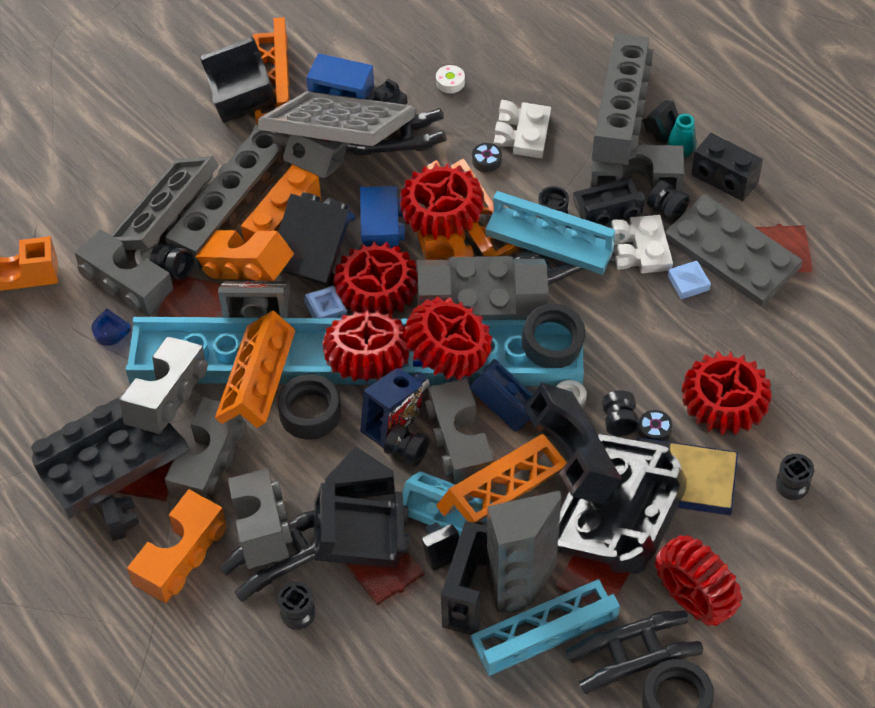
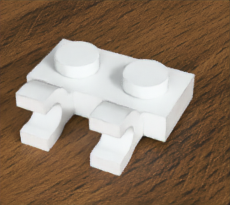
M501 100L499 119L495 128L494 144L498 147H514L513 154L542 159L551 107L522 102L520 109L511 101ZM510 124L518 125L517 131L513 130Z
M660 215L630 217L629 225L624 220H612L611 226L612 229H615L614 245H618L617 250L619 256H615L617 270L639 266L640 273L664 272L672 269L673 261ZM625 242H633L634 247H633L632 245L623 244V243H625Z

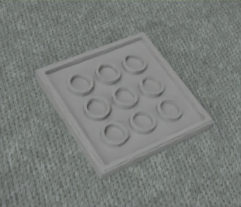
M306 91L258 119V130L374 146L415 117V107Z

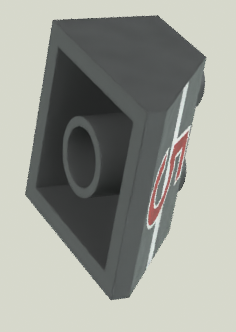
M225 281L218 289L223 318H261L272 310L282 318H290L292 299L289 281Z

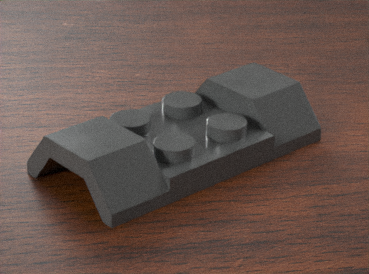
M513 256L449 257V260H417L418 305L424 303L426 299L432 301L437 296L443 301L450 297L455 304L462 301L463 307L467 309L473 308V314L483 316V320H526L534 309L548 304L547 264L544 259H513Z

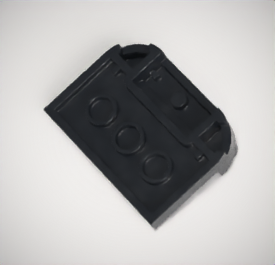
M121 397L105 405L96 407L91 413L82 418L67 423L62 429L49 435L47 438L35 441L31 446L33 451L32 462L44 487L70 519L189 451L186 440L169 422L160 434L125 425L119 400Z
M599 434L598 437L623 480L604 505L571 497L570 493H568L560 509L557 552L606 563L612 572L637 574L646 568L647 562L655 555L685 493L687 478L678 459L671 453L669 448L658 444Z

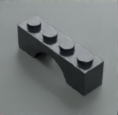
M541 382L524 406L535 429L552 438L568 455L569 460L559 474L571 497L604 505L623 479L574 393Z

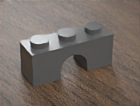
M592 144L590 188L622 180L630 174H641L650 181L651 191L662 180L672 184L675 191H682L684 178L683 146L638 144L637 152L630 153L629 164L624 165L593 161Z
M101 229L75 252L79 273L89 281L94 280L100 284L109 295H117L123 299L127 306L134 311L140 310L147 316H150L174 293L170 273L147 258L135 268L122 269L128 263L123 243Z
M167 337L152 356L156 381L135 378L119 399L125 425L160 434L168 422L173 421L178 408L184 400L189 399L192 389L199 379L204 378L207 372L208 363L204 357L203 345L172 337Z
M467 378L428 387L429 401L424 402L428 421L434 420L436 428L433 429V437L436 447H442L445 456H441L444 473L446 476H452L455 485L494 462L485 433L465 435L458 431L463 426L476 423V405Z
M202 398L191 422V428L195 442L205 444L208 447L199 454L189 455L183 453L174 459L165 478L170 497L181 500L188 489L208 500H211L212 495L216 496L218 494L224 468L230 467L236 441L242 440L245 433L246 422L243 421L240 414L221 424L215 419L220 401Z
M268 468L229 478L231 498L238 518L236 525L239 541L248 569L289 558L286 543L293 542L287 522L288 518L279 481L271 480Z

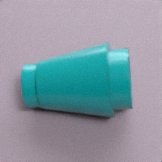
M680 114L677 117L667 141V145L683 146L684 157L691 155L697 148L695 120L690 114Z

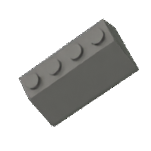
M560 491L487 506V577L497 612L506 610L508 612H517L528 605H532L556 568L561 509Z

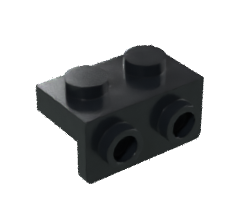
M627 178L573 192V201L581 219L606 225L612 220L630 219V217L642 214L645 195L643 192H637L632 179Z

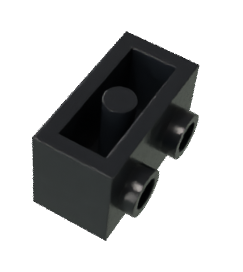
M710 132L694 152L691 175L743 202L759 183L763 159Z

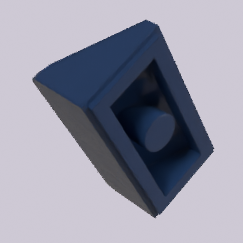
M493 359L469 387L495 414L516 432L530 420L524 406L532 397V394L497 360Z

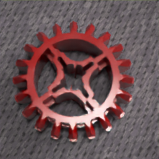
M449 162L445 167H439L435 163L432 169L423 166L422 173L413 172L412 179L405 180L404 189H401L400 210L403 213L406 224H410L413 232L420 231L423 238L432 234L436 241L439 236L445 235L449 241L451 234L455 233L461 237L463 229L471 231L473 223H479L480 214L484 210V192L482 187H480L478 178H473L471 170L463 172L461 165L453 169ZM419 203L425 205L426 209L420 206Z
M373 241L370 247H366L361 243L360 250L358 251L350 248L349 256H342L340 264L336 265L335 278L333 279L334 287L336 288L337 295L342 300V304L346 309L351 308L352 313L354 311L365 313L366 310L369 313H376L380 310L381 314L392 315L394 310L403 313L404 305H411L413 296H416L418 291V273L414 260H410L408 252L401 253L399 245L391 249L387 241L383 246H378L375 241Z
M437 296L432 301L426 299L424 303L418 305L413 310L405 324L404 340L407 342L406 350L414 352L413 360L423 363L422 369L429 367L433 370L434 376L442 373L446 380L452 376L460 380L464 376L471 377L472 374L484 366L491 353L493 337L488 334L490 326L482 324L483 316L474 315L473 308L467 309L463 307L462 301L455 304L450 297L443 301Z
M366 310L365 313L360 314L354 311L352 316L342 315L341 320H334L332 326L326 328V334L322 343L324 359L327 365L331 367L332 373H340L341 378L351 377L353 382H356L358 379H365L366 383L369 379L380 380L394 369H402L403 365L408 364L410 351L406 350L407 342L404 340L406 326L402 325L401 319H393L392 314L382 315L380 310L376 313H369Z
M717 351L714 354V358L705 354L701 362L695 360L692 368L688 369L682 383L683 406L687 407L688 417L696 416L695 421L697 425L706 423L708 432L715 427L719 429L722 436L726 429H730L736 436L740 427L748 432L752 428V424L759 425L762 417L768 413L769 403H771L772 399L771 383L769 379H765V369H757L756 360L747 363L745 354L740 358H735L732 351L727 356H722Z
M679 535L665 544L656 555L654 563L657 569V576L662 579V586L667 588L670 593L669 596L673 597L677 604L684 608L687 613L693 615L695 620L701 619L708 626H718L727 619L729 620L741 606L740 602L743 598L740 593L741 587L735 582L736 576L729 571L728 564H724L720 559V555H716L710 546H704L701 540L693 539L689 535Z

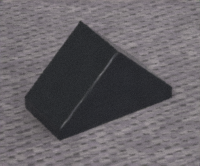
M356 446L325 478V483L335 484V496L366 498L395 493L393 470Z

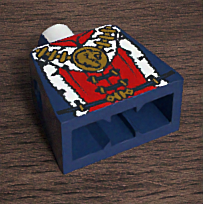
M396 368L366 388L363 394L360 432L384 448L388 434L397 423L408 427L420 414L422 394L429 387L427 377L421 372H415L411 376L402 369Z

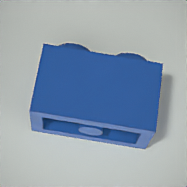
M319 53L306 77L307 88L310 92L366 99L374 88L373 65Z
M397 186L360 187L361 243L366 247H370L373 241L378 246H383L387 241L392 249L399 245V241H405L404 222H398V217H403V213L400 210L401 199L397 198Z

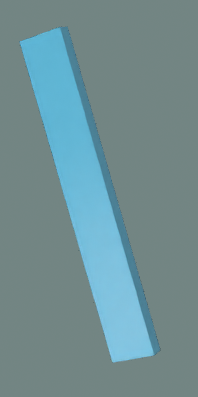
M133 317V332L128 365H126L129 383H132L135 378L156 381L152 356L167 337L203 345L204 357L208 367L204 378L199 379L197 383H227L246 327L259 318ZM283 318L296 331L279 384H286L293 378L309 374L325 377L334 384L372 385L378 381L376 379H369L366 383L365 379H358L356 382H353L351 377L341 378L340 373H332L331 367L327 365L324 359L322 344L326 328L331 327L334 320H341V318ZM401 319L402 325L406 326L405 324L408 319ZM482 320V324L490 326L488 334L493 337L491 353L482 368L472 374L471 377L464 376L460 380L467 378L470 386L486 366L495 359L523 386H539L541 382L557 386L565 380H575L583 385V346L579 357L571 365L563 368H544L532 362L522 348L521 335L526 320ZM546 322L538 325L535 329L534 337L536 341L546 349L561 351L568 348L572 343L570 331L558 323ZM410 352L408 364L402 367V370L411 376L415 372H421L427 377L429 385H441L458 381L454 376L446 380L442 373L434 376L433 370L429 367L422 369L423 363L413 360L414 352Z

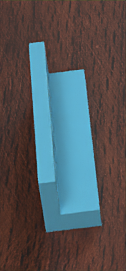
M496 191L493 197L494 212L485 229L486 236L602 275L604 274L614 251L615 229Z
M422 471L417 472L405 482L403 505L408 506V517L428 525L437 522L442 528L453 524L459 532V537L466 521L458 509L444 517L436 507L448 489L455 484ZM475 498L468 502L476 513L482 510L483 499ZM487 517L480 522L487 523Z
M597 579L472 634L470 639L488 676H491L617 620L620 605L614 594L607 595L600 580ZM593 592L596 593L599 598L598 601L583 608L578 607L582 597ZM575 601L574 606L568 604V603H570V602ZM559 608L571 612L551 622H546L549 612ZM543 615L542 620L536 618V617H539V616ZM525 622L538 626L517 637L514 636L518 625ZM511 629L510 634L505 633V631ZM493 636L506 640V642L488 650H485L482 641Z

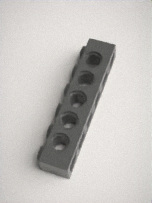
M615 33L594 134L593 161L628 165L630 153L637 152L654 49H648L650 37Z
M257 124L244 144L242 143L238 146L228 163L221 166L218 175L210 184L205 185L197 200L186 208L184 215L176 225L169 228L165 237L166 243L174 248L189 250L193 255L194 268L202 269L203 266L195 256L216 230H233L288 163L283 159L286 148L273 143L275 132L258 130Z

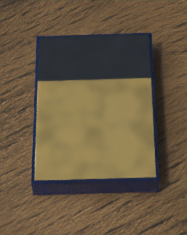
M637 437V441L658 444L669 448L671 453L678 459L687 478L686 490L678 508L731 516L738 459L737 451Z

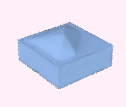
M698 261L668 270V278L681 300L710 290L711 283Z
M334 286L305 295L304 302L313 318H342V315L347 314V310L337 295Z

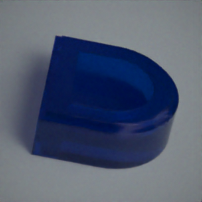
M109 309L104 310L93 321L91 326L95 341L104 346L117 344L132 330L130 323Z

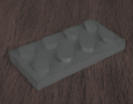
M213 156L176 159L111 236L122 242L125 250H148L153 248L160 241V235L165 229L177 221V215L181 210L194 201L197 191L212 179V174L218 168L219 163Z
M703 194L665 231L666 239L669 243L695 261H698L699 264L761 307L802 267L803 260L706 194Z

